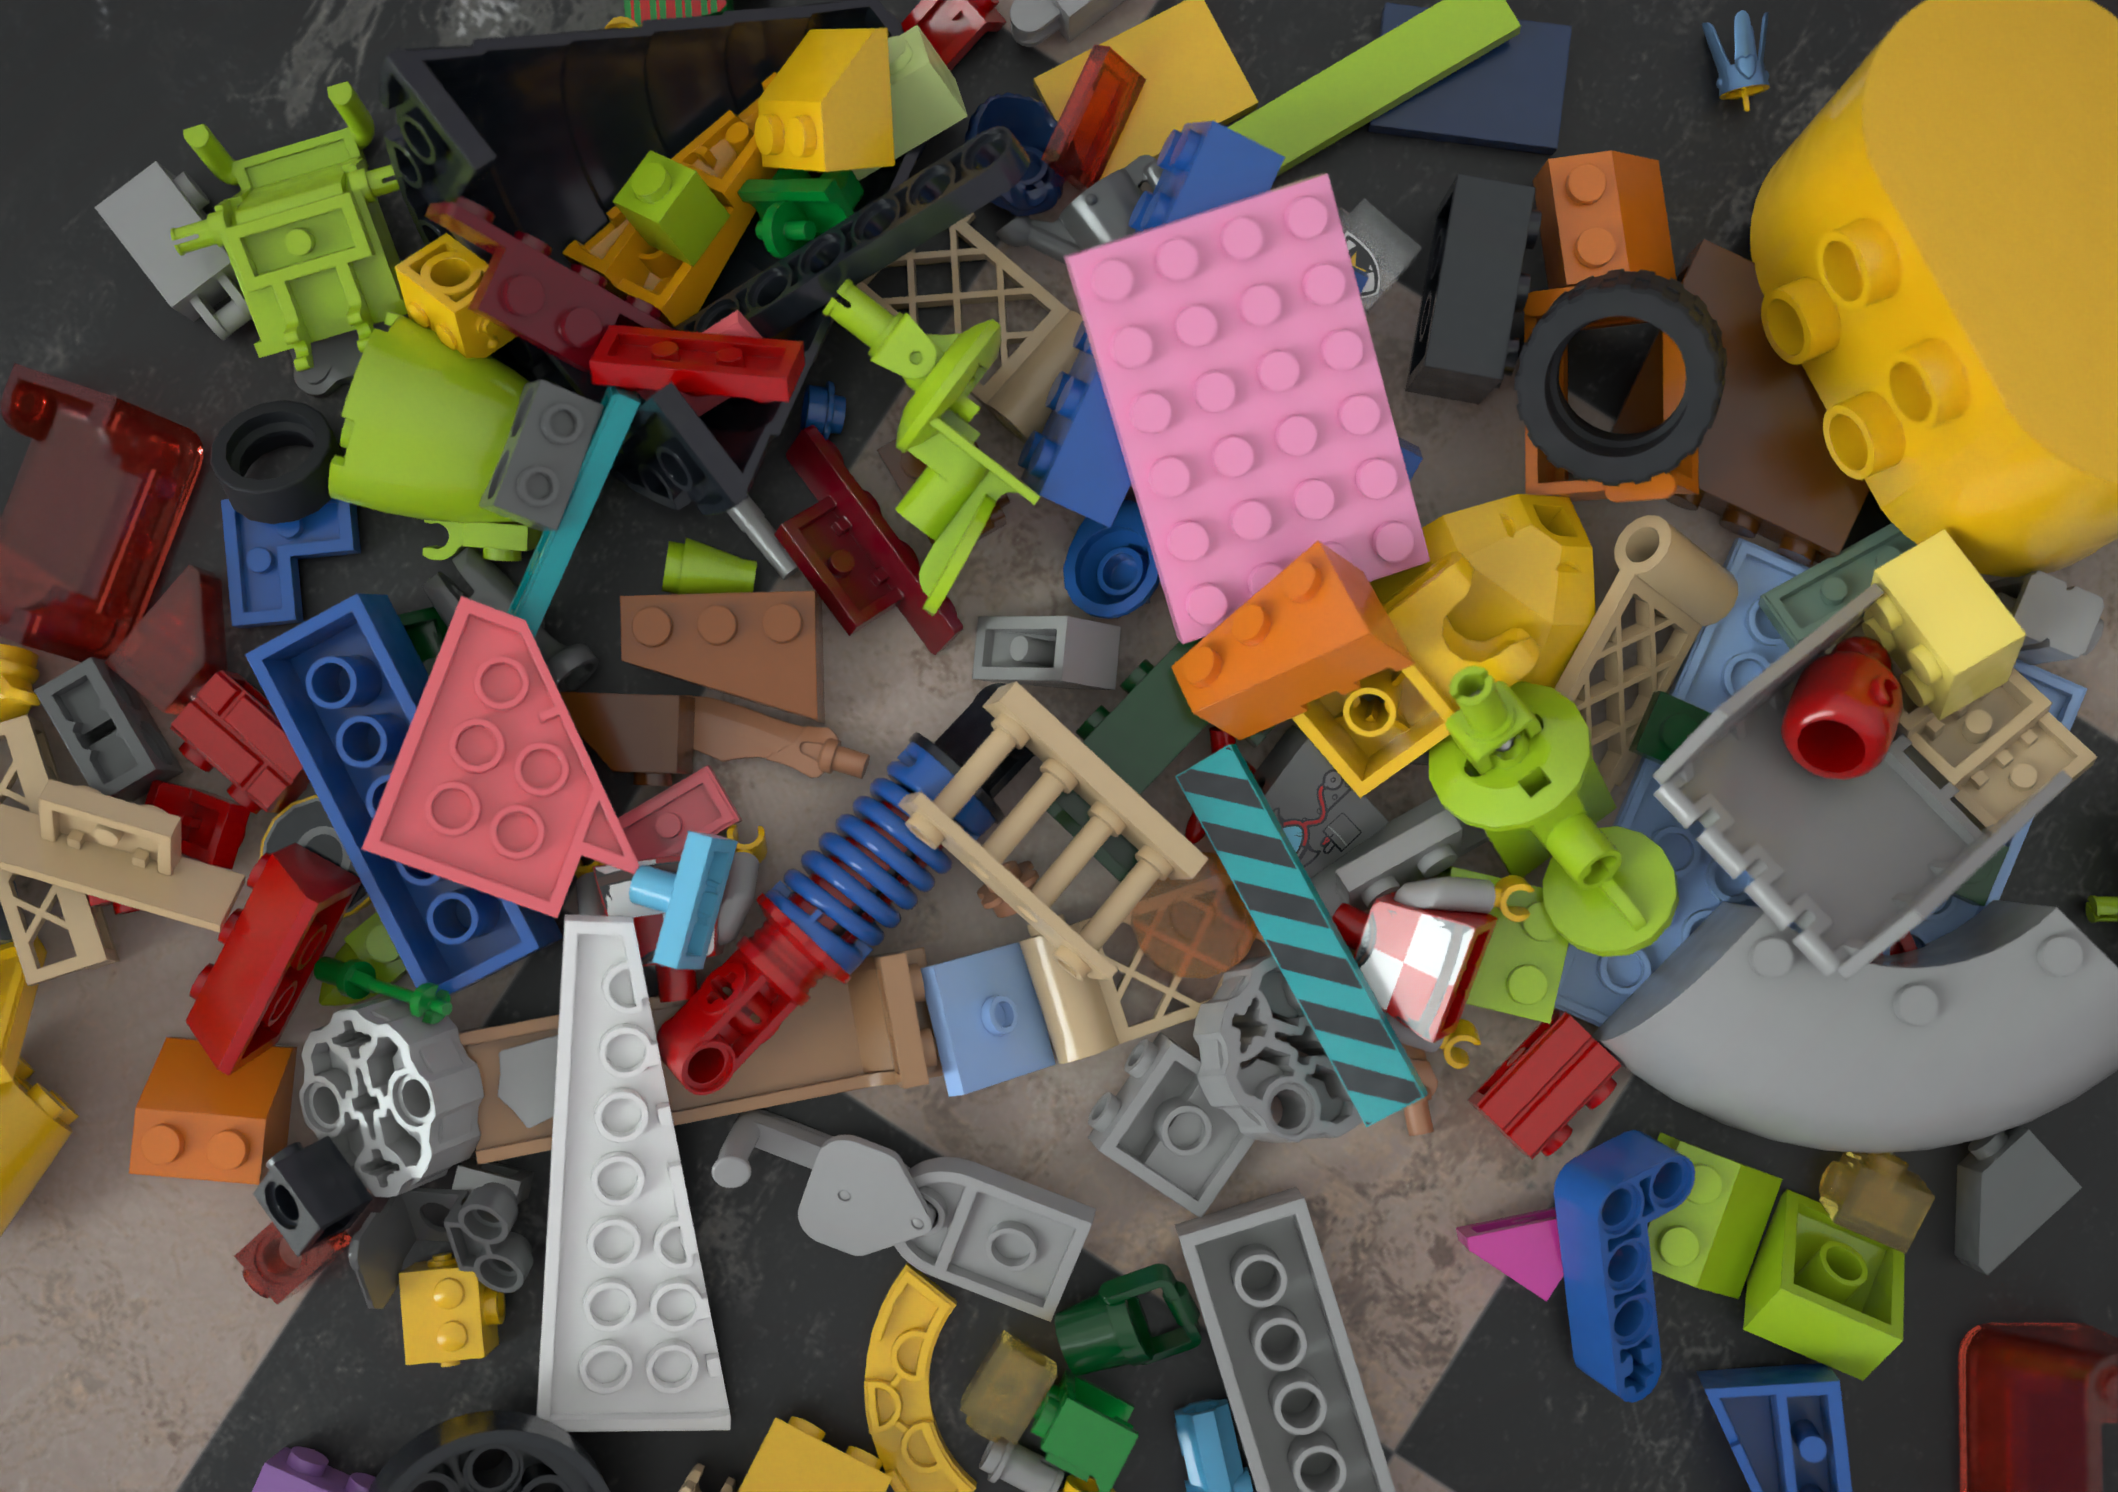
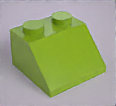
M1660 1132L1657 1139L1659 1142L1685 1155L1693 1162L1695 1182L1690 1194L1682 1204L1647 1223L1652 1271L1695 1288L1739 1299L1783 1179Z
M1787 1189L1780 1197L1747 1278L1743 1330L1863 1381L1903 1341L1905 1239Z

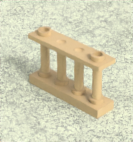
M1015 681L999 687L982 706L995 718L991 723L994 731L933 802L922 792L905 795L898 806L911 816L905 824L915 836L933 849H937L942 844L1054 945L1057 950L1053 953L1052 957L1065 971L1081 981L1086 976L1090 979L1110 980L1118 970L1098 952L1157 879L1163 881L1167 877L1171 880L1193 879L1208 861V858ZM1026 746L1043 762L1039 768L1042 775L985 843L980 846L953 821V818L1014 747L1022 749ZM1074 790L1091 806L1087 811L1090 819L1032 889L1029 890L1001 864L1062 792L1069 794ZM1122 834L1139 850L1135 854L1137 863L1078 934L1054 913L1050 907L1109 836L1118 837Z

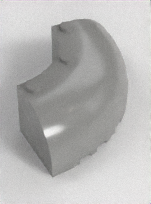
M1993 900L1975 917L1956 930L1925 944V947L1890 956L1878 955L1847 980L1837 970L1825 977L1792 942L1799 935L1798 932L1789 926L1781 930L1760 907L1723 901L1591 1035L1626 1070L1672 1100L1721 1124L1773 1141L1824 1151L1877 1154L1930 1150L1983 1139L2029 1123L2071 1102L2118 1070V967L2057 907Z

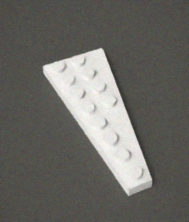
M565 914L536 1416L557 1425L566 1432L730 1430V1409L633 917Z

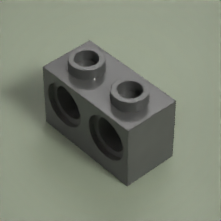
M542 379L526 383L519 399L505 447L478 507L539 531H557L604 405Z
M90 657L34 690L91 788L98 790L104 795L132 803L149 792L151 783L154 780L168 782L184 772L121 663Z

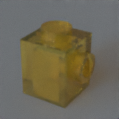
M1843 1152L1839 1162L1832 1161L1827 1166L1819 1186V1194L1821 1196L1819 1201L1834 1224L1903 1253H1907L1935 1196L1918 1174L1907 1170L1909 1167L1908 1163L1892 1153Z
M1002 1329L962 1395L960 1410L968 1415L965 1420L966 1424L990 1441L998 1442L1002 1436L1016 1445L1056 1380L1057 1363Z

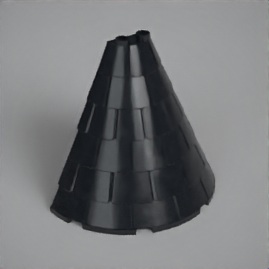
M842 0L794 7L724 11L722 15L643 20L639 27L474 39L472 45L406 50L398 47L385 55L380 72L379 101L388 110L395 107L398 125L396 124L384 134V139L401 194L425 246L448 233L487 264L490 263L493 257L492 254L425 216L431 203H455L457 197L473 201L495 215L492 225L511 236L514 235L515 231H520L543 241L552 248L549 258L570 269L572 263L562 254L563 251L574 240L584 245L610 223L607 212L616 206L612 201L647 153L652 150L672 159L727 111L731 110L736 115L740 114L762 95L764 90L761 83L774 72L778 73L810 29L887 28L888 38L899 36L904 33V30L896 16L887 11L879 0ZM929 140L895 159V166L881 167L861 179L859 183L864 190V195L853 209V212L856 213L905 182L913 166L920 159ZM806 170L812 179L820 178L824 173L822 171ZM757 210L699 311L781 260L773 257L767 251L763 240H760L756 235V225L761 221ZM841 295L835 298L840 304L845 300ZM827 304L770 338L802 341L804 344L805 366L789 402L773 401L760 403L749 398L730 397L698 417L672 382L653 394L647 401L637 392L640 405L609 473L640 494L674 510H680L694 501L698 502L696 505L702 515H715L736 507L748 498L747 494L753 485L771 441L780 435L810 368L814 365L834 322V319L830 316L827 317L823 314ZM519 336L493 353L500 362L512 368L530 382L542 379L599 404L608 385L593 384L591 372L580 371Z

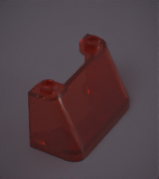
M15 363L2 395L0 405L2 418L9 428L16 433L32 438L0 519V636L20 645L78 662H83L90 657L119 662L127 655L134 642L199 475L204 457L203 444L199 436L190 428L117 397Z
M1986 1323L1977 1325L1968 1331L1960 1342L1958 1353L1960 1492H2103L2102 1423H2118V1338L2086 1323Z

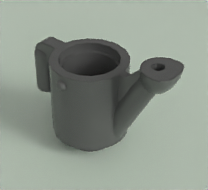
M1150 155L1139 156L1125 168L1109 174L1081 193L1064 208L1059 218L1054 222L1032 220L1029 216H1018L999 229L996 236L1010 246H1030L1066 265L1064 258L1066 255L1134 234L1135 229L1129 227V220L1136 203L1143 194L1140 188L1143 183L1148 182L1154 191L1164 169L1157 166L1158 159Z

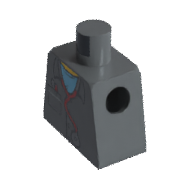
M1294 725L1283 734L1253 774L1310 879L1382 830L1389 823L1365 795L1360 798L1305 733Z

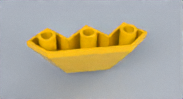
M1515 494L1442 515L1422 528L1430 562L1369 582L1382 603L1451 552L1462 553L1474 567V573L1468 595L1458 602L1447 615L1453 630L1466 639L1486 641L1506 632L1512 627L1522 628L1541 647V651L1534 668L1518 682L1523 681L1552 687L1553 689L1556 687L1596 614L1593 547L1570 498L1564 496Z

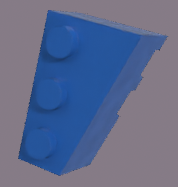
M1822 1363L1696 1371L1751 1492H1852L1840 1380L1831 1367Z

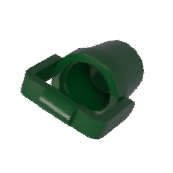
M1161 1263L1108 1280L1101 1285L1098 1293L1055 1315V1329L1061 1351L1069 1369L1076 1376L1129 1364L1134 1367L1151 1364L1197 1347L1202 1340L1198 1322L1200 1311L1186 1285L1176 1280L1169 1266ZM1161 1288L1163 1290V1299L1177 1324L1182 1327L1152 1338L1138 1295Z

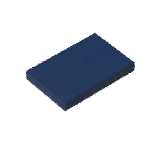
M1385 2L1382 10L1379 37L1428 8ZM1517 19L1521 25L1520 34L1370 121L1368 132L1553 155L1558 149L1572 26Z

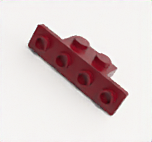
M457 197L455 203H431L425 214L427 218L493 255L468 309L580 371L591 372L589 361L609 325L674 330L659 321L662 312L655 306L629 295L626 296L625 300H622L605 290L608 281L600 274L578 264H572L569 269L549 258L552 252V248L549 245L524 232L515 231L514 235L511 236L492 225L495 215L473 201Z
M810 425L801 430L787 451L786 457L819 502L782 523L774 533L775 537L849 636L897 606L928 650L933 655H936L945 649L963 630V624L957 617L953 603L946 596L934 616H931L922 609L928 596L923 592L920 585L919 573L921 568L914 550L906 542L900 540L883 518L876 499L868 491L860 487L845 467L843 457L835 444L830 440H825L815 425Z

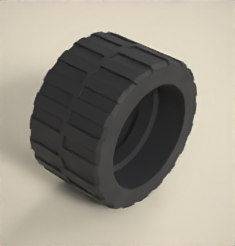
M1624 269L1610 270L1607 274L1601 276H1590L1578 282L1576 287L1569 292L1565 291L1561 294L1533 328V332L1522 348L1519 360H1521L1519 370L1515 374L1514 390L1517 391L1518 395L1516 407L1520 421H1524L1528 430L1527 436L1535 448L1539 447L1547 456V460L1558 469L1561 467L1572 473V477L1580 480L1602 482L1603 485L1619 486L1621 483L1631 482L1639 484L1651 481L1652 477L1663 472L1667 474L1677 468L1689 454L1693 455L1703 443L1705 433L1708 429L1712 428L1718 414L1726 382L1727 352L1726 348H1723L1721 340L1722 331L1717 320H1713L1707 311V305L1698 295L1694 296L1684 288V284L1673 278L1669 280L1655 275L1656 272L1642 269L1639 272L1625 271ZM1611 316H1627L1644 320L1664 331L1680 349L1686 368L1684 394L1675 411L1659 426L1639 433H1612L1587 423L1567 403L1559 384V367L1563 352L1575 334L1596 320Z

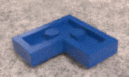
M332 498L319 511L293 522L268 524L249 520L233 509L229 499L221 500L233 627L242 629L304 622L298 560L361 553L357 505Z

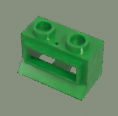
M1067 1369L1058 1385L1050 1381L1046 1383L1031 1414V1417L1035 1418L1031 1433L1041 1437V1449L1045 1451V1460L1087 1482L1090 1475L1095 1477L1100 1492H1110L1139 1436V1433L1133 1430V1425L1127 1422L1134 1410V1404L1080 1376L1074 1375Z

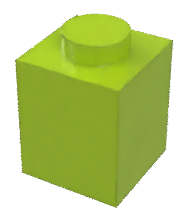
M652 150L647 153L612 201L650 246L693 267L730 217V214L697 171Z

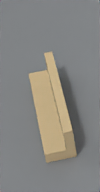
M24 715L0 723V740L6 738L13 758L11 766L0 783V803L3 804L6 797H9L28 806L30 812L39 815L38 798L49 779L61 782L42 722L29 715ZM18 777L25 797L11 790ZM0 869V902L28 986L40 984L83 969L94 970L119 962L102 906L90 907L87 894L53 884L43 903L38 907L17 896L13 883L17 874ZM57 899L59 900L64 919L51 913ZM22 908L35 914L29 928ZM48 920L69 931L76 956L40 967L33 942L44 922Z

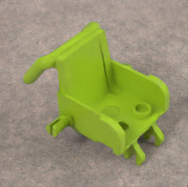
M348 81L327 87L329 99L348 127L241 160H234L205 124L183 130L184 139L213 175L226 184L240 186L241 191L214 206L216 212L208 214L207 219L178 228H171L172 241L195 234L199 236V238L174 245V247L181 256L216 244L220 248L225 247L260 340L254 343L259 358L294 348L296 354L294 365L298 372L314 367L311 349L312 342L357 330L359 336L357 346L359 351L363 353L374 330L373 325L385 321L387 311L400 315L408 314L394 267L402 261L399 260L378 202V196L398 191L400 188L397 179L386 181L387 177L395 175L391 164L370 171L367 170L368 164L362 150L373 140L375 125L371 114Z

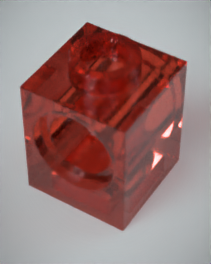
M271 1222L234 1257L244 1267L242 1275L250 1288L261 1297H271L278 1305L297 1294L349 1247L352 1237L346 1231L341 1232L302 1254L299 1268H294L282 1260L279 1246L284 1237L274 1223Z

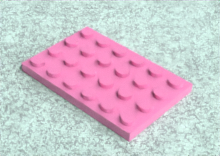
M1328 174L1312 176L1064 256L1177 639L1182 644L1206 637L1318 540L1362 570L1369 582L1430 562Z

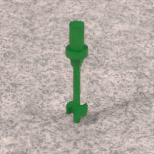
M324 956L314 966L313 973L318 981L336 986L341 995L358 1000L366 997L369 993H379L409 1003L411 1014L417 1017H421L424 1014L422 1022L428 1024L440 1022L453 1009L448 991L440 989L436 994L439 985L427 982L421 984L415 991L376 979L374 967L366 961L350 959L344 962Z

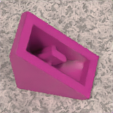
M1555 1207L1456 1227L1458 1240L1469 1251L1546 1302L1563 1277Z

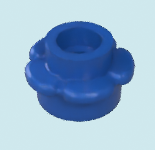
M827 381L826 387L807 385L801 409L800 432L810 425H815L825 440L829 439L830 433L841 434L846 412L845 396L834 395L835 385L833 382Z

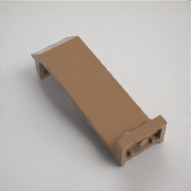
M924 947L867 956L862 964L850 975L852 978L846 985L827 975L822 980L819 979L817 981L818 984L809 990L808 995L811 999L803 1007L797 1006L781 1023L776 1033L765 1043L761 1044L736 1070L730 1081L723 1088L712 1094L696 1095L689 1092L661 1060L674 1126L874 1086L894 1084L902 1089L929 1084V1078L943 1076L920 968L927 966ZM723 987V992L730 997L733 991L728 987ZM659 995L649 997L656 1035L661 1026L669 1018L673 1017L689 999L660 1003ZM754 1013L749 1017L755 1023L760 1022V1018ZM559 1014L493 1027L483 1026L459 1032L460 1042L468 1057L478 1065L483 1085L484 1098L478 1110V1126L481 1133L476 1146L478 1165L552 1149L553 1117L531 1128H527L518 1115L498 1097L500 1079L499 1052L558 1035Z

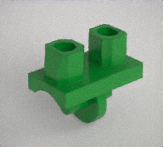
M779 168L772 179H748L737 193L742 201L751 204L759 214L761 221L757 223L755 229L757 237L763 240L767 251L773 257L783 259L854 214L853 209L864 195V190L852 170L824 172L820 178L812 179L806 170Z

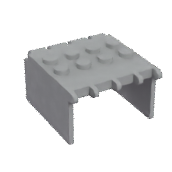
M1876 583L1871 585L1721 704L1652 775L1661 785L1653 794L1685 829H1688L1698 820L1706 828L1696 838L1698 843L1733 879L1746 870L1754 879L1744 889L1752 900L1781 930H1784L1793 921L1803 930L1792 942L1825 977L1837 970L1846 980L1926 919L2073 780L2062 770L1997 823L1980 831L1950 800L1960 790L1951 782H1948L1939 789L1903 752L1912 744L1904 734L1892 742L1880 765L1860 777L1848 780L1826 779L1808 772L1795 762L1785 746L1781 734L1782 719L1794 687L1804 668L1818 657L1824 656V652L1884 593Z

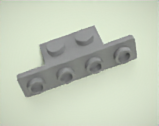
M1435 796L1391 820L1382 830L1312 877L1311 881L1331 917H1333L1335 911L1342 903L1350 904L1364 911L1367 908L1371 909L1377 898L1398 891L1405 883L1415 882L1423 877L1430 878L1442 873L1457 858L1489 841V838L1482 828L1466 825L1443 807L1438 796Z

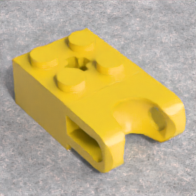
M1460 552L1447 554L1381 603L1414 660V665L1398 672L1388 667L1361 679V688L1345 695L1334 691L1307 703L1308 711L1292 718L1360 798L1450 735L1446 728V721L1460 709L1450 694L1451 680L1458 671L1470 666L1483 667L1488 671V676L1491 674L1495 683L1497 681H1504L1511 687L1528 674L1538 660L1541 647L1522 628L1512 627L1506 632L1486 641L1469 640L1453 630L1447 615L1458 602L1468 595L1474 573V567ZM1374 694L1381 697L1385 702L1380 703L1377 697H1374L1369 702L1362 695Z

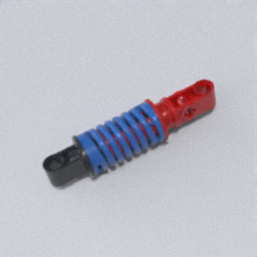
M994 683L981 690L969 707L935 742L915 732L909 738L910 743L906 749L897 757L899 761H892L887 766V773L891 780L887 778L875 779L870 784L872 798L869 796H859L853 802L855 816L842 814L837 818L835 825L838 834L825 832L819 837L818 844L822 853L808 850L802 855V867L809 877L797 869H789L784 874V883L780 880L765 895L762 893L756 899L766 917V920L762 923L763 926L758 928L752 937L748 938L744 935L735 944L738 949L723 965L716 968L705 979L701 988L673 1017L669 1018L661 1026L656 1035L661 1060L689 1092L696 1095H708L723 1088L730 1081L736 1070L753 1052L776 1033L787 1016L797 1006L803 1007L811 999L808 995L809 990L818 984L817 981L819 979L822 980L827 975L846 985L852 978L850 975L873 951L869 945L877 946L884 940V932L875 920L886 928H895L901 922V915L892 902L904 910H912L918 904L916 893L908 885L911 883L921 892H929L935 886V878L925 867L928 865L939 874H945L952 868V860L943 852L944 846L942 844L937 849H933L909 830L905 823L911 816L899 807L898 804L905 795L922 792L933 802L994 731L991 723L995 718L982 706L999 687L1007 684ZM1026 746L1022 749L1014 747L953 818V821L961 824L964 827L963 830L975 841L994 823L998 824L1004 818V813L993 798L1035 754ZM723 987H728L733 991L730 997L723 992ZM752 1013L760 1018L759 1023H755L749 1018Z

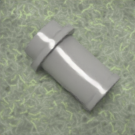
M996 1432L992 1436L979 1464V1469L988 1473V1481L995 1483L999 1478L1025 1492L1058 1491L1065 1470L1047 1462L1045 1457L1016 1443L1017 1436L1012 1433L1004 1437Z

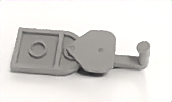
M762 1109L741 1112L721 1147L718 1160L712 1166L714 1181L726 1188H736L748 1181L751 1176V1166L748 1159L754 1147L810 1168L812 1172L798 1208V1220L804 1232L815 1241L854 1256H864L895 1246L896 1250L909 1264L923 1273L1049 1322L1053 1318L1093 1224L1096 1209L967 1159L938 1157L925 1160L910 1168L904 1164L901 1157L895 1151L854 1135H838L833 1137Z

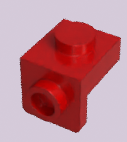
M154 780L151 783L144 805L156 806L168 814L181 817V853L209 865L232 869L239 847L243 843L246 834V825L250 815L247 807L206 790Z

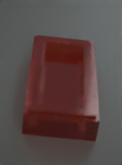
M1094 44L1041 158L1043 162L1080 191L1087 190L1101 179L1146 81L1139 72L1110 46Z

